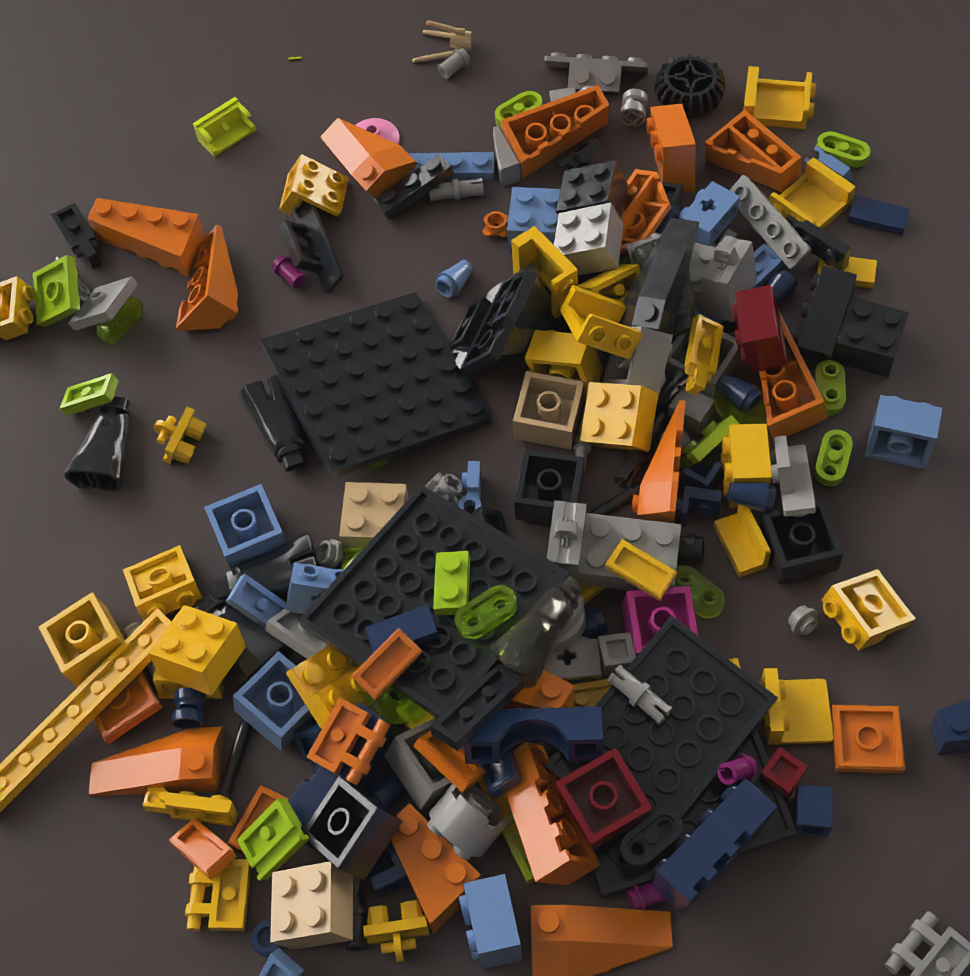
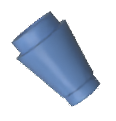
M461 260L438 274L435 281L436 290L446 298L457 296L471 273H473L472 265L467 260Z

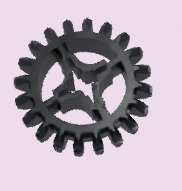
M690 53L687 57H682L679 54L676 60L669 58L667 63H662V67L656 74L654 90L657 101L661 102L662 106L682 104L685 114H688L690 118L693 114L701 117L703 111L710 113L713 108L718 107L724 96L726 81L723 70L719 69L718 63H711L710 57L702 59L700 54L697 57H691Z

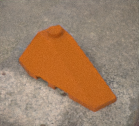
M337 118L321 136L322 140L349 173L375 198L401 181L418 164L401 145L340 118Z
M216 225L201 242L193 266L197 270L192 279L188 281L186 287L190 294L187 302H181L178 312L176 329L180 331L218 329L228 320L232 321L237 315L239 309L237 306L238 291L221 226Z
M679 400L642 480L639 495L633 494L632 513H637V519L674 523L686 402L684 400Z
M223 727L188 728L93 762L91 764L89 796L146 794L148 787H164L170 793H179L180 791H218L221 781Z
M531 905L533 976L601 975L630 962L634 963L673 948L671 912L577 905Z

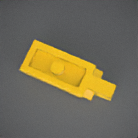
M697 314L692 319L684 365V373L689 375L686 380L685 391L694 396L701 390H704L706 383L708 384L712 376L716 374L724 327L700 314Z
M148 787L142 805L145 811L169 814L174 819L191 821L195 817L200 822L226 826L236 825L238 817L233 802L227 797L221 795H213L211 798L200 797L190 791H180L179 794L170 793L164 787Z

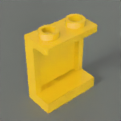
M749 66L743 110L750 113L764 126L806 129L807 119H813L815 103L810 102V99H814L816 83H811L812 73L807 72L805 82L758 78L759 67Z
M813 157L806 163L804 175L780 195L773 192L769 196V201L784 218L790 215L801 222L808 220L819 228L824 229L852 205L856 186Z
M533 226L511 240L513 274L532 263L541 269L540 276L544 285L551 291L552 315L557 318L562 315L560 309L572 285L578 287V269Z
M572 285L560 312L577 342L630 360L642 337V333L639 330L619 324L627 309L624 303Z

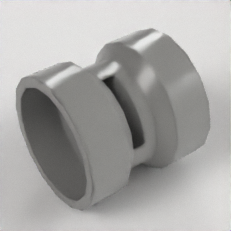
M629 89L623 94V106L620 110L621 122L633 127L640 126L645 122L646 108L649 101L647 93L640 89Z

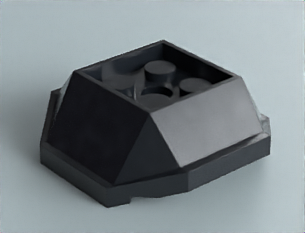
M534 263L493 287L485 297L478 298L469 304L449 344L452 354L455 355L456 365L467 376L477 371L494 370L527 353L535 330H539L551 304L540 276L541 269Z

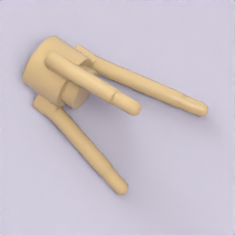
M430 20L426 21L428 26L451 33L423 30L424 35L450 39V48H463L467 52L471 51L472 31H465V28H456ZM453 51L413 58L412 62L419 63L448 58L453 55Z

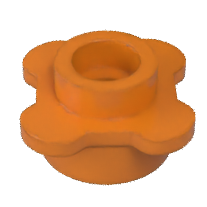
M499 211L490 212L483 218L485 228L482 230L485 237H507L509 216Z

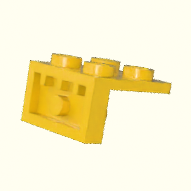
M301 154L288 173L279 211L289 215L294 206L299 207L302 201H305L338 217L342 211L349 178Z
M764 668L760 684L778 697L775 704L764 716L767 745L833 742L834 735L826 680H779L777 668Z

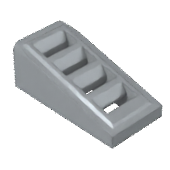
M498 126L493 127V141L500 183L502 186H507L520 181V162L501 128Z

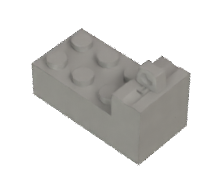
M725 235L722 242L716 248L695 242L680 304L688 310L693 309L702 314L733 322L732 305L737 304L735 292L752 289L757 282L752 242ZM649 256L636 259L631 264H638L641 271Z
M555 500L547 559L569 571L571 577L578 584L628 591L640 590L605 569L606 562L621 539L676 570L681 524L586 513L587 504ZM675 579L673 580L669 588H673L675 586Z

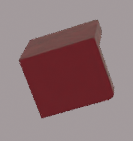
M779 747L761 771L759 777L782 792L787 803L797 789L798 784L803 780L808 766Z

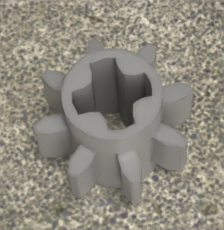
M438 472L425 486L455 505L464 496L460 493L462 491V483L452 474L443 476Z

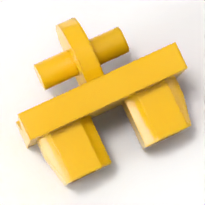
M186 407L177 427L174 426L176 418L173 416H168L166 421H156L153 427L155 432L159 434L156 441L164 444L167 439H170L164 451L163 462L171 464L172 460L175 459L189 464L195 451V446L182 440L187 435L200 441L207 425L194 417V409Z
M418 900L400 903L402 920L389 922L387 906L369 907L368 925L363 926L364 937L367 938L368 945L381 943L382 954L395 952L396 961H404L405 950L417 949L416 939L412 937L430 935L427 918L423 916Z

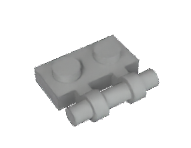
M927 911L920 920L916 919L909 927L911 932L901 944L896 943L891 949L890 953L892 956L884 965L893 974H897L904 965L913 971L910 976H960L970 963V942L950 926L940 936L933 930V927L939 921L933 913ZM922 941L932 947L923 960L913 953Z

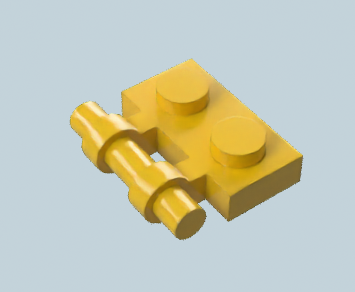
M234 859L212 880L194 866L193 873L189 875L188 883L189 886H192L190 903L186 904L185 916L188 917V931H200L201 919L204 917H209L208 928L211 931H245L251 866L247 859ZM213 886L211 903H203L205 887Z

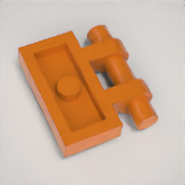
M340 697L306 757L337 775L344 763L352 767L346 780L357 786L363 774L367 775L372 766L369 763L378 747L382 748L387 740L384 736L390 724L378 719L373 730L368 729L365 726L371 714ZM359 736L367 739L358 757H355L350 753Z

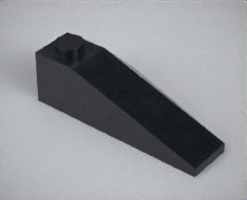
M670 218L623 301L627 309L619 324L628 327L642 326L673 335L700 224L698 221Z

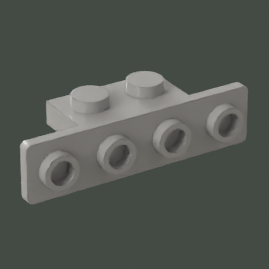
M554 52L551 53V56H545L544 59L546 67L569 68L567 88L575 87V91H580L585 86L599 85L603 93L619 94L621 72L648 73V62H643V59L638 57H630L628 61L618 60L615 56H603L602 59H592V56L588 54L566 57L565 53Z
M742 175L730 189L731 192L740 196L738 210L750 222V227L763 237L766 245L775 251L788 268L795 269L811 251V247L746 175Z
M786 435L774 437L775 449H769L773 484L780 483L784 516L802 517L815 513L816 506L806 445L787 446Z

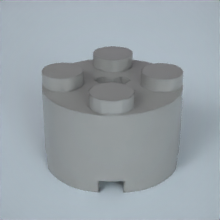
M452 784L430 811L431 819L427 826L435 835L439 837L444 836L454 845L453 850L458 856L464 860H469L472 856L482 857L509 822L507 817L501 820L499 814L502 809L481 789L473 785L470 790L467 789L462 793Z

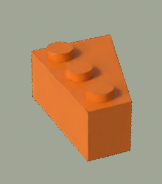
M674 104L650 107V118H646L647 134H650L651 147L654 148L655 161H657L661 181L683 185V193L695 192L696 143L683 105Z
M743 110L704 142L707 162L741 176L746 175L751 180L782 192L801 176V156L746 110Z
M409 803L396 815L403 822L395 832L391 842L434 934L461 908L459 896L466 895L463 883L481 880V874L467 860L458 856L453 850V846L444 837L435 835L428 828V821Z

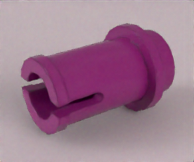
M280 255L273 261L274 273L278 276L281 275L294 289L300 288L305 283L306 275L298 268H295L290 257Z
M738 754L732 761L720 764L719 767L722 769H718L717 774L720 781L726 785H731L739 780L743 781L745 778L750 780L756 774L757 763L748 754Z
M653 882L639 887L634 885L631 890L627 891V898L632 909L645 911L646 907L666 899L651 886Z

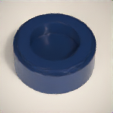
M264 920L258 923L251 933L252 947L260 956L266 958L276 949L280 948L283 951L285 948L270 942L271 920Z

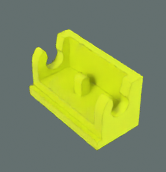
M236 97L230 99L193 123L198 142L216 157L256 131L255 125L248 119L251 117V114Z

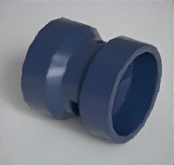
M192 688L175 690L173 702L176 705V710L172 713L171 724L181 729L203 727L205 715L202 713V707L206 704L207 694Z

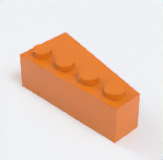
M599 85L501 120V130L520 162L522 180L608 124L609 103Z
M96 198L87 218L97 240L124 251L127 249L133 251L138 257L143 259L150 258L155 260L160 266L167 269L170 267L177 269L180 274L187 277L190 274L201 242L205 236L199 214Z

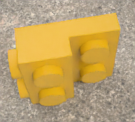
M18 276L0 282V337L5 341L28 333V325L33 322L30 302L35 300L34 290Z
M180 545L123 569L135 606L143 622L157 608L166 616V614L182 608L184 605L192 607L197 600L202 599L200 590Z
M878 569L832 585L821 599L825 614L830 618H835L842 628L843 639L849 644L853 643L858 651L881 642L886 635L910 626L915 620V617Z
M327 646L286 672V675L321 729L340 697L355 706L361 702L367 707L374 702L373 698L351 677L360 666L358 665L354 668L347 657L331 646Z

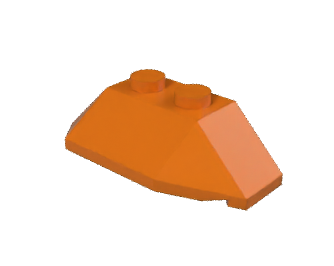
M635 169L627 180L628 185L621 221L624 225L620 256H628L627 243L630 244L650 238V234L655 232L671 209L658 172Z

